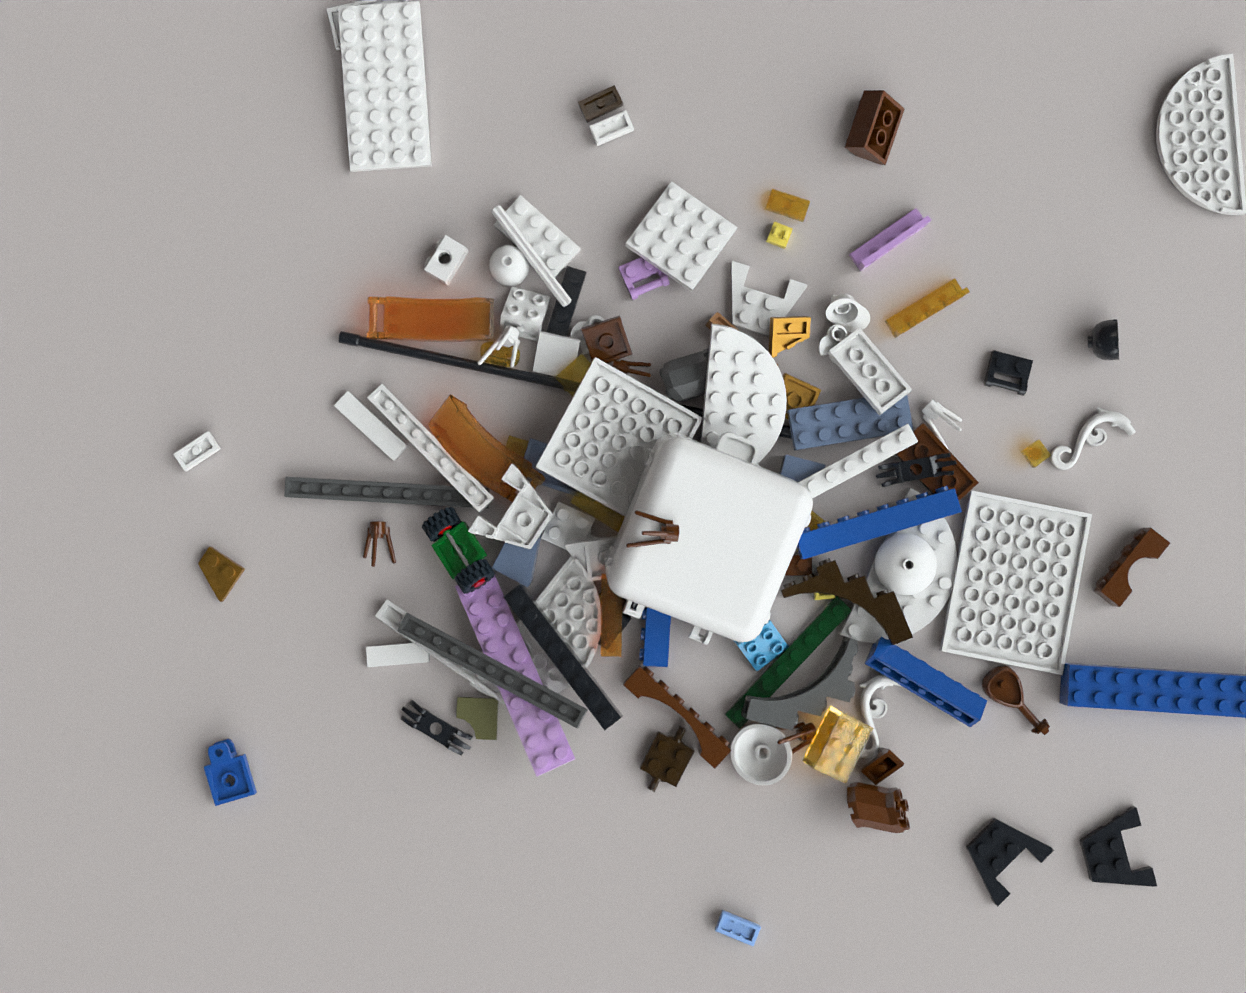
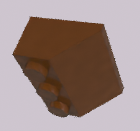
M864 90L846 140L845 148L857 157L880 165H886L905 109L884 90Z

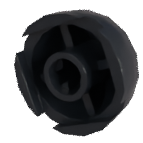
M1117 319L1106 320L1096 324L1092 330V336H1088V348H1093L1094 355L1102 360H1119Z

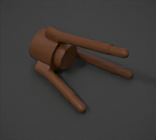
M614 360L612 367L626 375L632 373L651 377V373L630 369V366L650 367L651 363Z
M638 510L635 511L636 515L665 524V526L661 525L660 531H642V535L659 536L660 539L626 544L627 548L678 542L679 525L673 524V520H666Z
M372 521L370 522V527H367L363 558H367L370 541L373 538L372 567H375L377 539H383L384 535L386 536L392 563H396L390 537V527H386V522Z
M801 722L793 728L797 729L796 734L778 740L777 743L782 744L797 738L803 741L791 749L792 754H794L817 738V730L813 723L805 724ZM776 727V728L779 729V730H788V729Z

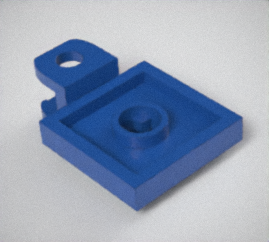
M231 739L218 741L208 748L211 764L205 765L204 770L215 806L257 793L246 754L237 756ZM228 775L235 778L234 785L226 782L225 779L228 778Z

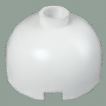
M504 245L498 247L492 253L489 260V269L492 277L501 285L513 287L521 284L529 273L530 263L518 247Z

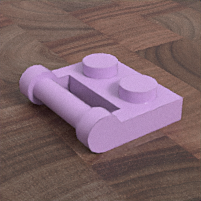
M642 257L618 267L632 300L662 285L664 287L670 285L667 275ZM658 273L660 278L634 288V283Z

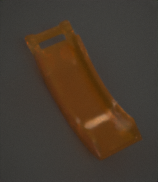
M391 296L385 298L367 297V304H369V331H367V339L420 342L493 340V298L419 299ZM378 305H383V332H377Z
M450 394L429 421L428 426L436 439L462 468L482 484L511 502L518 495L515 493L517 489L503 481L502 478L512 463L517 466L526 479L527 477L532 479L530 484L534 489L545 481V477L532 468L531 462L516 454L493 437L467 408V404Z

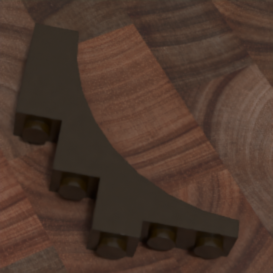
M828 558L818 562L819 567H816L818 576L815 577L814 573L802 578L803 582L796 584L795 581L783 585L784 589L781 590L783 598L798 594L822 593L847 599L862 607L875 618L884 629L892 645L913 638L894 591L889 592L888 589L876 593L877 597L874 598L865 575L860 577L859 574L848 577V582L845 583L836 560L831 561Z

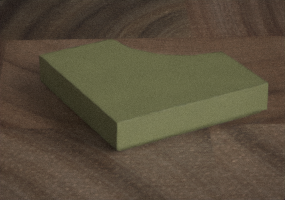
M458 696L456 718L463 719L471 724L475 731L476 739L497 740L499 701L495 698Z

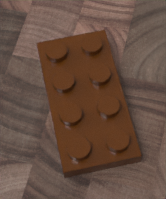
M921 423L913 431L918 442L895 454L901 461L942 453L951 454V457L937 459L935 462L956 460L957 464L936 470H954V475L919 479L931 494L936 493L935 489L947 486L948 489L955 488L958 500L960 501L979 483L924 423ZM913 464L910 467V471L914 475H919L922 472V467L919 464Z

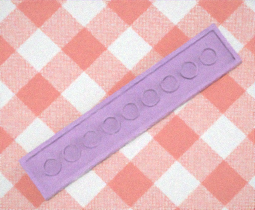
M495 575L484 586L482 585L479 589H475V591L464 594L458 585L455 586L483 653L542 684L510 608L503 598V592ZM498 686L537 777L575 760L557 717Z

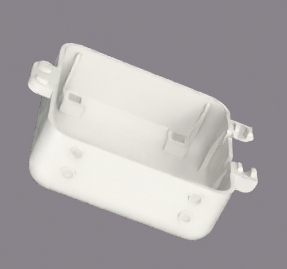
M727 432L721 435L716 448L675 433L660 437L654 444L653 449L649 448L643 461V464H645L644 471L613 546H609L604 558L606 564L605 573L609 587L616 595L627 599L622 613L640 619L646 606L694 625L689 638L705 645L709 643L713 633L737 642H748L755 639L761 633L764 624H767L769 621L770 609L804 528L810 523V513L813 507V499L806 487L788 477L755 465L760 452L759 446L755 442L734 433ZM638 510L666 520H673V524L679 525L678 542L627 548L626 544L660 539L659 536L642 535V531H660V526H665V524L636 515L635 511ZM632 602L638 603L636 610L630 608ZM701 628L706 630L704 636L699 634Z

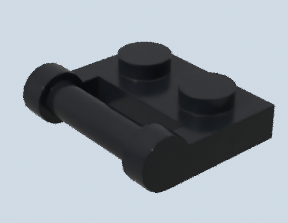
M993 350L984 386H996L1015 391L1018 395L1024 396L1027 391V383L1033 360ZM994 373L1020 379L1019 384L994 378Z

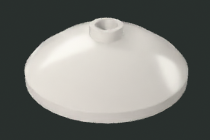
M898 534L885 540L878 548L874 560V569L878 580L886 589L894 591L895 594L913 595L924 590L933 580L936 572V557L930 545L922 538L912 534ZM907 561H910L912 564L909 569L905 566Z
M755 723L744 727L735 736L731 745V760L738 774L746 781L756 785H771L781 780L787 774L792 763L790 743H777L778 740L786 738V736L776 727L764 723ZM766 748L768 753L764 754L761 749Z

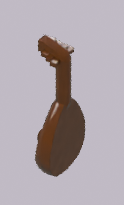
M999 665L986 674L982 680V689L991 700L1007 707L1017 708L1033 725L1032 733L1039 734L1041 732L1046 735L1049 732L1048 728L1050 726L1047 720L1043 719L1040 722L1024 704L1022 684L1019 676L1012 668L1006 665Z

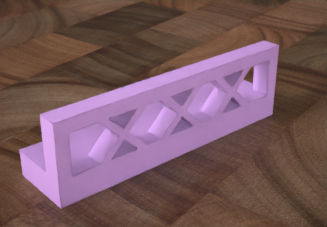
M915 208L850 253L849 256L861 272L927 226L931 218L929 216L923 218L917 208Z

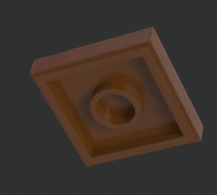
M620 316L581 328L592 361L596 357L605 363H609L632 355Z

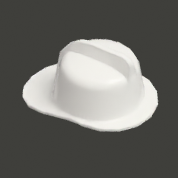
M832 295L830 304L825 312L828 320L843 326L847 332H854L858 328L863 330L868 326L870 314L865 307L856 302L851 295Z

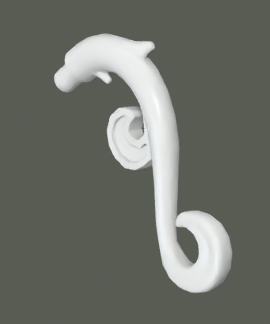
M1098 407L1097 411L1099 413L1092 416L1080 430L1071 460L1063 463L1060 459L1061 453H1071V449L1067 446H1057L1050 454L1052 465L1057 469L1067 470L1076 463L1085 441L1091 446H1100L1105 443L1107 433L1103 429L1096 428V435L1093 436L1091 434L1092 429L1099 423L1113 422L1111 424L1112 427L1119 426L1120 429H1124L1128 436H1131L1136 432L1130 425L1131 421L1119 412L1108 411Z
M883 674L877 675L859 685L864 688L860 699L861 714L873 740V745L870 749L862 747V742L868 739L866 734H862L854 740L853 749L861 758H871L877 753L879 740L872 718H882L888 709L886 702L879 698L872 701L876 708H870L869 703L873 692L881 687V690H884L886 686H901Z

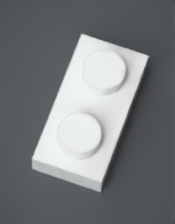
M207 431L174 453V456L183 470L188 471L221 448L212 434Z

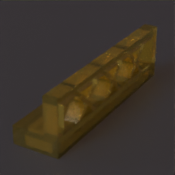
M954 278L890 317L885 323L893 336L897 338L970 293L967 287L962 290Z

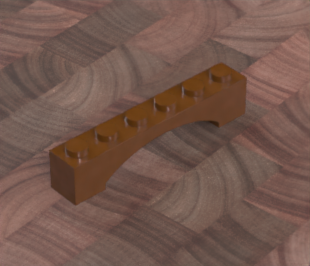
M639 665L624 681L623 685L638 699L641 696L656 699L679 713L691 726L701 746L699 755L715 769L732 751L728 746L730 742L722 735L718 737L713 732L715 728L707 721L703 723L699 720L698 717L700 715L692 707L687 709L683 705L685 701L676 693L673 696L668 691L670 687L660 679L658 682L652 677L654 675L652 670L647 666L643 668Z

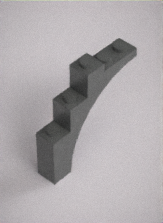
M844 636L831 664L817 679L802 689L778 697L761 698L746 695L741 716L749 720L793 731L794 726L798 723V711L822 716V712L827 707L826 697L850 702V699L855 694V682L848 680V676L853 671L852 661L858 652V640Z

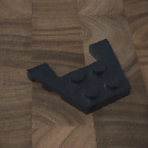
M1132 806L1128 808L1125 813L1120 816L1117 815L1105 826H1100L1080 839L1089 879L1092 882L1157 886L1152 867L1147 866L1131 870L1121 831L1142 826L1137 807Z
M996 818L966 846L986 889L991 895L993 903L997 907L1011 893L996 877L1025 848L1040 863L1054 851L1049 845Z

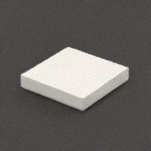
M540 331L533 372L572 380L580 339Z

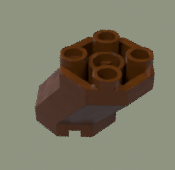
M862 782L849 784L850 786L847 787L848 808H852L854 812L850 816L857 828L868 827L891 833H903L905 830L910 829V823L906 817L909 805L907 799H903L901 789L897 787L884 788Z

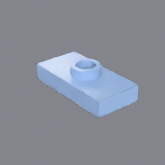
M722 910L715 927V931L751 946H754L761 929L759 924L725 910Z

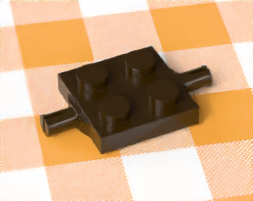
M679 726L674 736L657 732L639 767L653 777L647 787L649 790L655 792L660 781L677 787L695 752L693 748L681 741L686 732L685 728Z

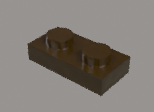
M614 85L578 102V105L588 123L622 107L623 101Z

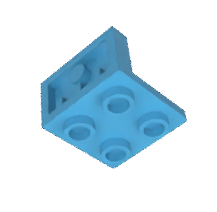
M770 620L767 624H764L761 633L755 639L748 642L734 641L756 671H759L789 647Z

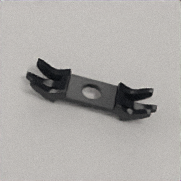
M950 453L936 454L902 462H892L878 466L879 470L893 467L895 469L877 474L876 479L897 476L895 479L881 483L882 487L912 480L954 475V470L937 471L936 469L957 463L956 460L935 462L937 459L951 457ZM911 465H921L922 472L919 475H913L910 472Z
M413 700L410 704L422 715L404 706L401 710L414 721H417V723H414L405 716H402L401 720L410 727L421 731L461 756L464 752L451 745V742L459 747L470 750L471 746L458 739L455 734L469 740L472 739V735L459 730L457 727H453ZM439 723L442 726L441 733L433 734L430 730L431 724Z

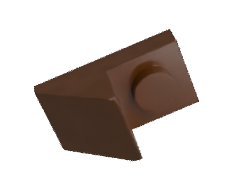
M880 748L877 757L864 765L861 772L877 785L904 766V762L890 749Z

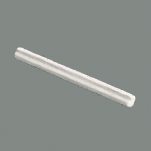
M496 206L492 210V214L515 245L520 249L563 307L570 304L571 298L502 207Z

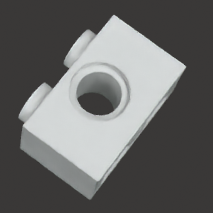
M445 235L443 239H439L434 255L427 258L424 270L427 274L448 286L469 251L465 246ZM443 256H450L448 263H440V259Z

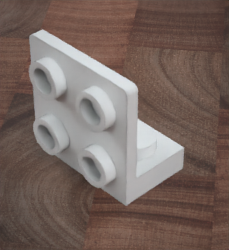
M511 287L501 314L500 332H503L506 326H513L519 330V337L538 341L542 322L550 302V296Z

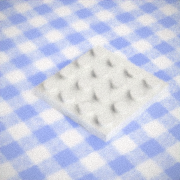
M671 181L628 239L625 246L692 292L738 227Z

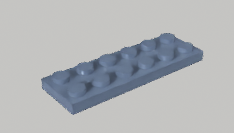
M907 395L880 416L865 398L787 410L794 451L882 437L906 424H909L912 431H914Z

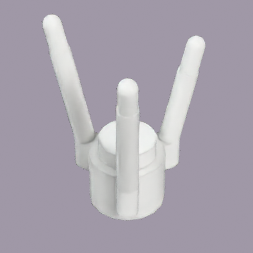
M506 326L502 334L498 336L497 340L478 361V365H481L495 348L500 350L502 346H513L510 367L513 368L520 340H518L519 330L513 326Z
M932 400L922 410L925 414L922 418L928 423L935 436L948 449L931 418L935 421L940 416L958 431L962 429L945 414L959 422L962 419L943 407L939 402L936 403Z

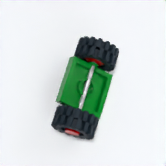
M446 507L444 510L441 509L423 522L422 529L429 540L435 542L431 545L451 578L455 579L464 594L479 589L494 577L495 572L486 559H483L487 556L486 552L475 535L468 532L470 527L466 522L461 521L454 508Z

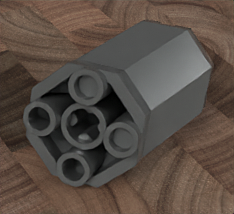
M709 348L664 363V367L660 369L659 373L664 381L666 395L669 399L683 402L705 395Z

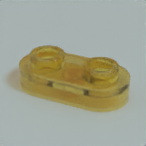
M487 341L481 345L480 357L494 343L493 341ZM502 346L500 350L495 348L492 351L493 355H489L484 361L510 367L511 359L507 358L512 356L513 346ZM517 349L514 366L520 362L519 349Z

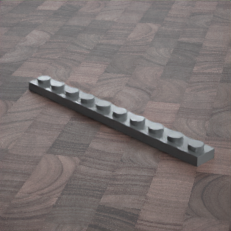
M301 477L285 478L284 497L474 508L454 486Z
M406 613L397 630L401 634L577 729L588 711L585 707L409 613Z

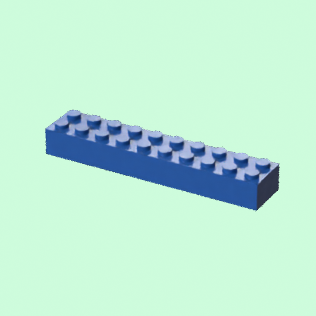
M1065 663L1063 675H1061L1059 703L1072 707L1246 718V674Z

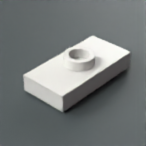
M626 110L589 126L597 146L634 131Z

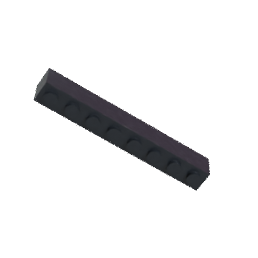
M519 584L503 598L604 731L622 718L621 712L524 585Z

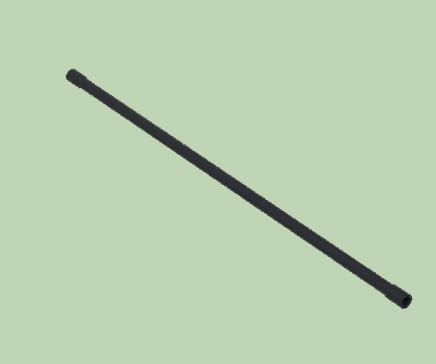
M341 331L339 334V343L351 346L366 347L576 392L580 385L579 382L485 362L478 365L476 360L367 338L349 332ZM679 404L695 414L703 416L702 408ZM783 425L779 436L792 439L790 426Z

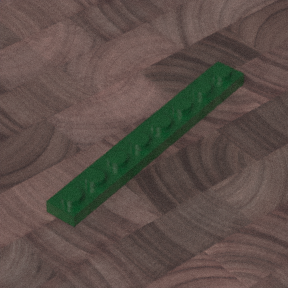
M836 596L731 706L725 715L741 729L749 720L741 716L746 695L761 698L771 697L852 610Z

